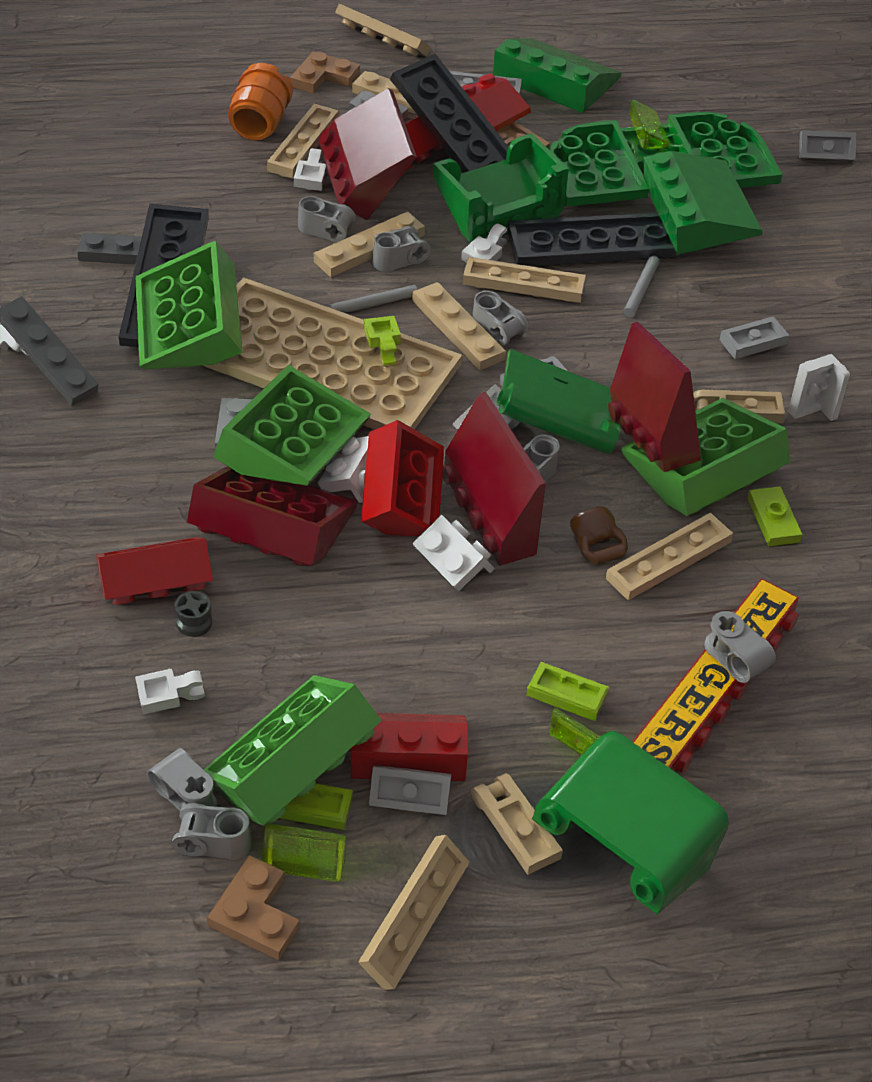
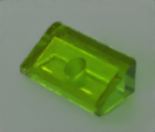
M632 100L629 116L642 148L670 147V142L656 110L636 100Z
M556 707L552 711L549 735L578 754L582 755L600 737Z
M266 824L263 862L284 871V874L334 882L341 880L346 858V836Z

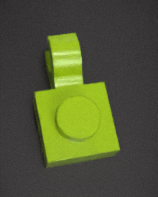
M395 316L364 319V332L369 347L380 348L383 366L396 365L394 352H397L396 345H401V333Z

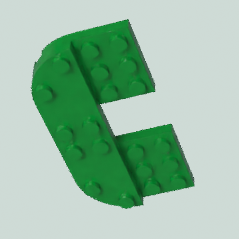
M714 112L670 114L667 124L620 128L617 120L584 123L563 131L561 139L558 141L554 140L550 150L569 168L565 200L566 207L648 198L649 187L641 172L644 170L643 157L660 152L675 151L724 160L727 162L740 188L780 184L783 176L765 141L753 127L743 121L739 126L737 122L728 119V115Z

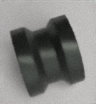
M189 591L181 594L175 602L177 629L182 634L190 637H197L207 633L212 626L211 601L209 597L198 591Z

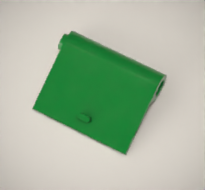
M513 349L508 351L503 387L496 401V405L500 406V414L607 455L612 452L619 438L620 424L612 422L609 414L608 403H611L610 387Z

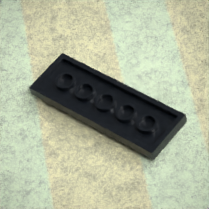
M436 54L392 73L391 82L450 158L459 164L462 173L506 160L508 145Z
M149 203L119 333L120 346L139 348L136 276L203 246L209 221V209Z
M658 213L508 221L507 226L512 250L518 265L532 267L538 265L647 260L650 256L658 258L689 257V252L677 255Z

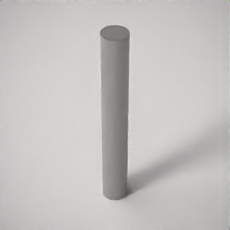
M649 257L623 311L626 317L632 318L635 316L660 263L658 257Z
M410 285L329 304V308L348 313L412 298L413 291L417 290L416 285Z

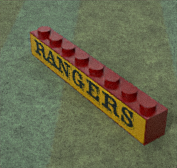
M761 578L734 613L740 616L760 637L766 639L776 652L782 641V633L784 631L790 632L798 620L799 614L795 610L799 597ZM704 650L633 742L677 773L679 771L683 774L693 760V751L696 747L702 749L706 745L712 734L711 727L715 722L721 724L724 721L731 707L730 702L733 698L738 701L742 697L748 682L742 683L737 681L723 665Z

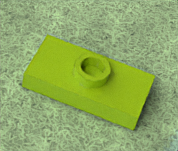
M781 486L749 490L747 499L767 545L776 546L800 543L802 532Z
M540 662L527 687L526 696L596 721L608 696L609 686Z
M316 783L307 794L301 797L296 796L285 806L286 811L280 818L345 830L353 799V790Z

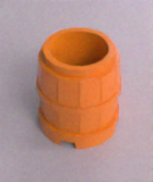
M254 63L250 65L241 75L239 86H237L232 95L228 111L229 121L237 134L246 139L262 140L272 135L283 119L285 109L293 96V85L287 75L283 77L282 74L277 72L279 68L267 63Z

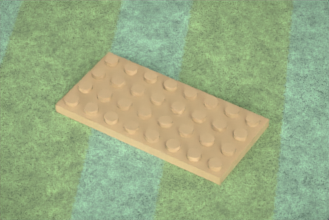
M243 277L236 285L243 353L214 365L202 366L265 388L280 372L290 365L371 414L370 418L364 426L377 429L399 420L415 429L461 366L462 354L401 333V345H396L397 352H394L396 365L383 366L380 348L369 347L364 332L363 319Z

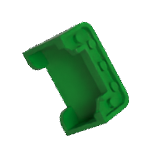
M532 133L514 139L508 147L506 160L461 174L459 164L453 159H446L433 164L434 181L461 234L469 243L478 236L486 239L495 224H500L507 228L508 221L556 218L561 214L565 206L569 168Z
M609 731L603 734L591 744L539 801L532 817L534 822L555 835L565 833L574 822L633 866L634 870L630 878L631 890L637 900L657 915L709 871L729 825L728 815L718 802L616 731Z

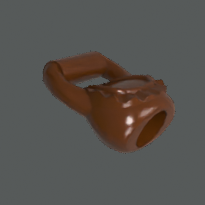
M601 506L584 510L571 519L570 527L574 534V539L578 543L581 554L590 563L598 565L625 556L628 550L627 538L616 525L611 511L606 507ZM611 538H615L619 542V544L593 552L589 550V545L593 546L595 543L605 540L609 541Z

